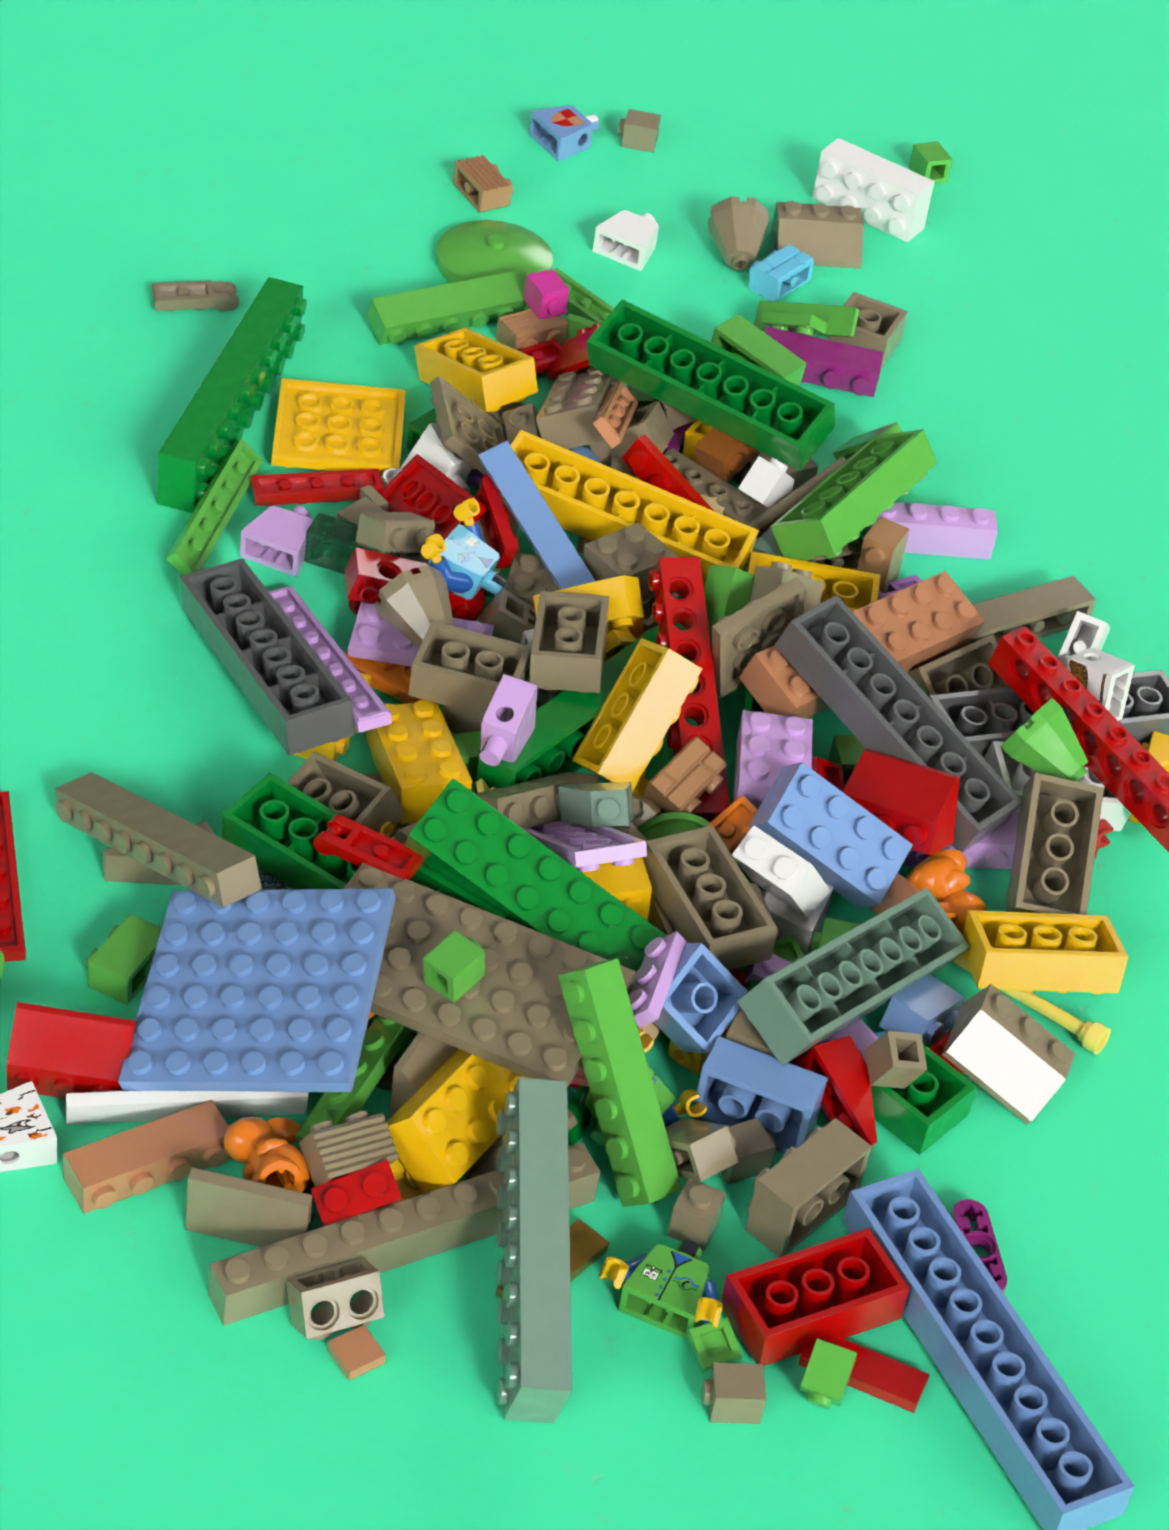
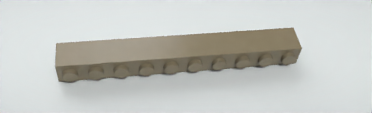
M583 1142L568 1146L569 1210L593 1202L596 1197L601 1171ZM495 1170L209 1264L208 1296L223 1326L289 1304L286 1278L362 1257L382 1273L497 1234L499 1222H503V1209H497L496 1204L498 1186L503 1184V1172Z

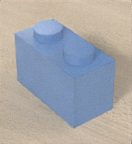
M929 974L892 996L879 1026L886 1031L921 1034L924 1045L929 1042L933 1044L941 1034L953 1028L965 997Z

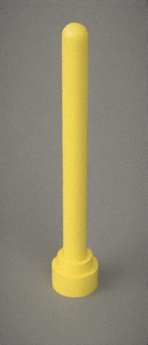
M963 953L953 960L957 966L971 973ZM998 989L1077 1035L1078 1041L1082 1042V1047L1095 1055L1101 1052L1110 1037V1028L1099 1022L1092 1023L1088 1021L1084 1023L1033 992Z

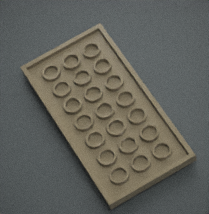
M362 863L344 889L392 888L396 897L370 1012L525 1077L567 1081L568 1087L582 1066V1055L579 1053L558 975L592 963L607 961V959L408 879H400ZM454 930L467 939L475 940L485 950V976L455 1003L424 984L423 958ZM620 965L626 989L629 992L636 982V971Z

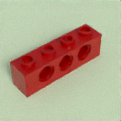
M356 547L344 571L347 599L376 604V601L381 602L378 594L382 587L401 572L411 570L413 575L421 573L418 567L427 564ZM483 588L480 589L472 600H467L448 591L452 617L476 621L485 604Z

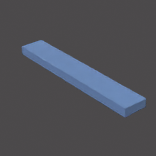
M505 441L479 454L478 457L481 465L558 589L596 582L509 442Z

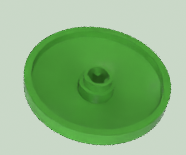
M481 220L457 225L444 233L437 244L436 264L440 273L449 282L453 283L536 267L538 272L552 270L553 254L548 244L540 236L524 227L502 221Z

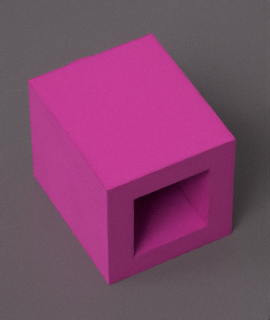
M554 269L527 274L524 301L539 320L566 314L569 288Z

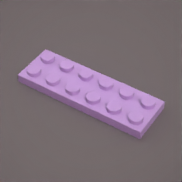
M561 820L523 829L579 871H594L599 869V864L612 862L614 866L631 865L634 863V858L647 856L646 841L609 826L587 827L563 823Z

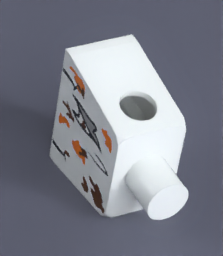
M33 1082L25 1083L0 1094V1172L57 1163V1136Z

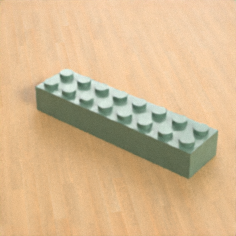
M925 888L766 977L737 1002L745 1012L748 1020L765 1040L770 1051L783 1066L813 1046L884 1005L895 994L925 976L933 975L969 949L970 945L930 890Z
M519 1077L513 1092H507L504 1111L499 1110L496 1123L497 1135H503V1147H499L496 1160L497 1171L503 1172V1184H499L496 1198L497 1209H503V1222L498 1224L496 1238L497 1246L503 1247V1260H499L497 1267V1285L503 1286V1299H499L497 1306V1324L503 1325V1338L499 1339L497 1346V1363L503 1364V1378L499 1379L497 1386V1403L503 1404V1420L554 1423L572 1392L567 1081Z

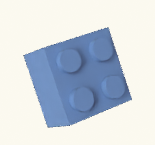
M686 943L660 1016L654 1023L682 1052L708 1053L718 1036H721L741 1007L737 1001L747 994L748 991L702 943Z

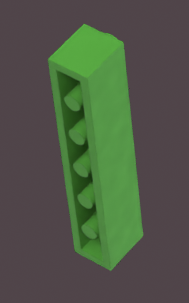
M536 267L372 298L366 317L379 345L388 343L398 344L413 338L423 339L433 334L450 333L464 327L478 328L487 323L497 322L499 317L531 309L524 301L526 275L537 273L538 271Z
M618 958L592 963L558 975L579 1053L582 1055L581 1060L593 1099L622 1207L650 1204L683 1190Z

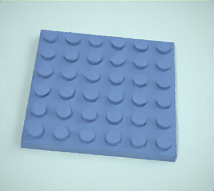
M393 889L259 890L224 908L194 891H172L135 1020L136 1033L130 1056L124 1059L118 1080L122 1090L352 1092L396 900Z

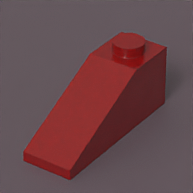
M850 1035L813 1046L798 1067L811 1070L828 1078L821 1103L822 1109L830 1122L835 1118L870 1144L872 1149L877 1143L868 1067L862 1053L858 1050Z

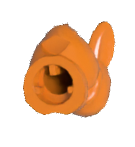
M943 850L930 855L913 868L907 879L921 890L928 888L963 935L968 910L987 911V906L977 895L965 891V888L969 886L971 881L970 876L964 873L967 865L964 854L958 850Z
M251 1116L241 1118L226 1129L223 1144L225 1152L235 1161L246 1164L243 1168V1179L298 1192L304 1191L312 1182L303 1153L296 1146L291 1145V1143L296 1141L295 1135L301 1128L295 1121L278 1117L265 1121L262 1118Z

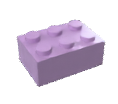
M742 711L736 741L734 801L743 795L759 809L782 767L803 762L812 769L813 719Z

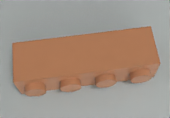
M213 1100L63 1153V1179L83 1214L96 1209L107 1208L114 1202L133 1195L144 1194L152 1188L171 1181L182 1180L190 1174L192 1167L204 1170L209 1167H217L225 1161L231 1160L232 1157L225 1152L223 1145L225 1131L229 1126Z

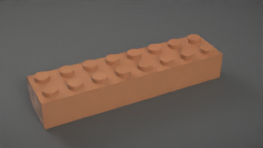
M946 571L852 611L906 672L967 645L986 622ZM775 645L756 653L739 676V679L765 713L808 718L830 708Z

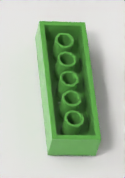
M924 429L873 437L770 527L783 557L808 561L814 557L824 556L825 559H830L838 556L843 552L842 548L847 543L860 537V532L865 527L874 524L882 512L891 509L894 506V501L900 496L909 493L913 484L927 477V472L937 464Z

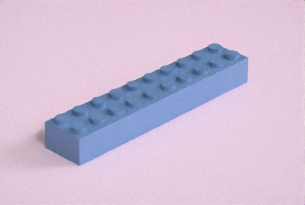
M916 1169L850 1191L842 1222L850 1234L869 1228L910 1288L903 1311L905 1319L1042 1529L1086 1530L1122 1516L1135 1488L1134 1484L921 1171Z

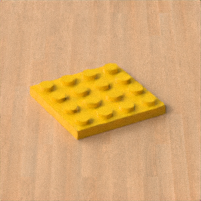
M281 378L271 465L286 468L315 469L318 471L379 469L380 476L387 469L400 468L406 390Z

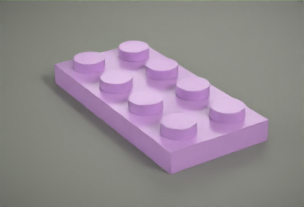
M361 602L348 645V656L411 667L419 647L384 620L377 611L375 604ZM453 618L455 627L490 636L494 634V625Z

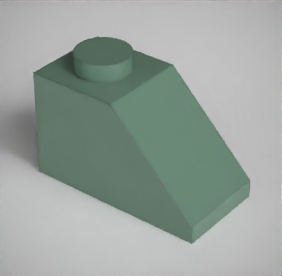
M631 782L558 786L561 822L587 827L629 826L634 818Z

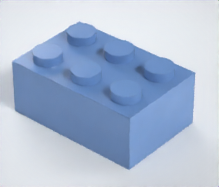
M718 1036L702 1067L697 1090L700 1097L695 1099V1104L703 1102L707 1106V1110L702 1116L692 1118L699 1121L728 1125V1127L758 1118L765 1131H769L772 1134L776 1143V1151L785 1154L791 1147L798 1148L815 1129L828 1078L791 1063H786L782 1066L774 1056Z

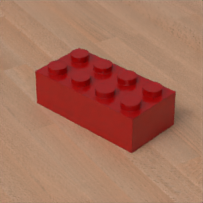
M867 1228L726 1275L721 1303L723 1304L722 1310L755 1363L766 1366L813 1348L817 1338L831 1342L901 1319L910 1288L871 1230Z

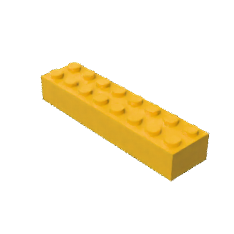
M523 430L519 431L510 445L559 524L565 530L594 541L639 523L678 555V557H700L703 587H705L710 565L737 567L744 570L750 559L751 551H753L759 532L755 528ZM500 495L502 503L506 504Z

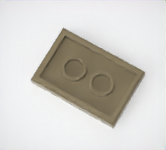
M192 1167L187 1184L186 1230L263 1247L310 1231L313 1195Z

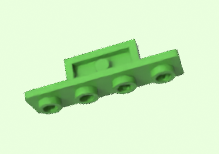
M760 301L754 325L762 331H765L767 326L812 337L813 335L852 338L856 329L859 309L849 306Z

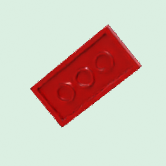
M418 454L379 493L388 502V512H412V514L434 520V534H439L443 540L448 537L458 524L465 525L464 521L461 522L454 516L455 507L469 498L476 499ZM477 499L480 511L478 515L472 517L474 522H477L487 510Z

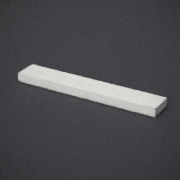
M130 1090L66 1094V1125L154 1121L213 1100L223 1118L306 1114L309 1096L308 1092Z

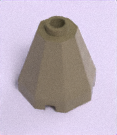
M731 196L711 207L708 231L724 262L734 270H745L752 266L756 261L769 221L768 210L755 198L746 197L747 202L739 201V197Z
M429 565L418 567L421 571L418 574L413 575L411 570L401 572L380 589L378 596L381 602L376 601L375 604L380 616L417 647H420L432 620L454 626L447 582L439 570Z

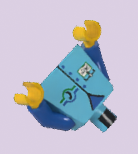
M474 498L463 501L454 509L456 519L461 522L464 521L465 525L458 524L445 540L439 534L426 538L425 544L421 548L422 556L430 559L427 565L442 573L447 582L448 591L467 600H472L481 588L496 596L508 583L507 579L494 572L500 559L499 553L486 544L478 522H474L472 518L478 515L480 511L479 504Z

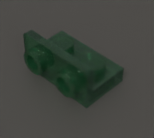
M319 513L306 531L304 562L345 575L344 571L356 547L370 551L372 549L357 544V524Z

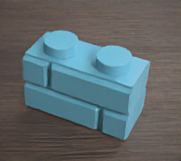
M790 244L779 251H772L767 258L762 261H755L750 267L749 290L758 295L762 294L763 298L768 301L776 302L810 281L814 264L813 257L804 252L800 253L799 249Z

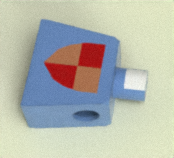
M566 105L531 111L529 136L553 158L561 161L588 149L591 146L592 132L599 129V120L596 115L584 116L574 106Z

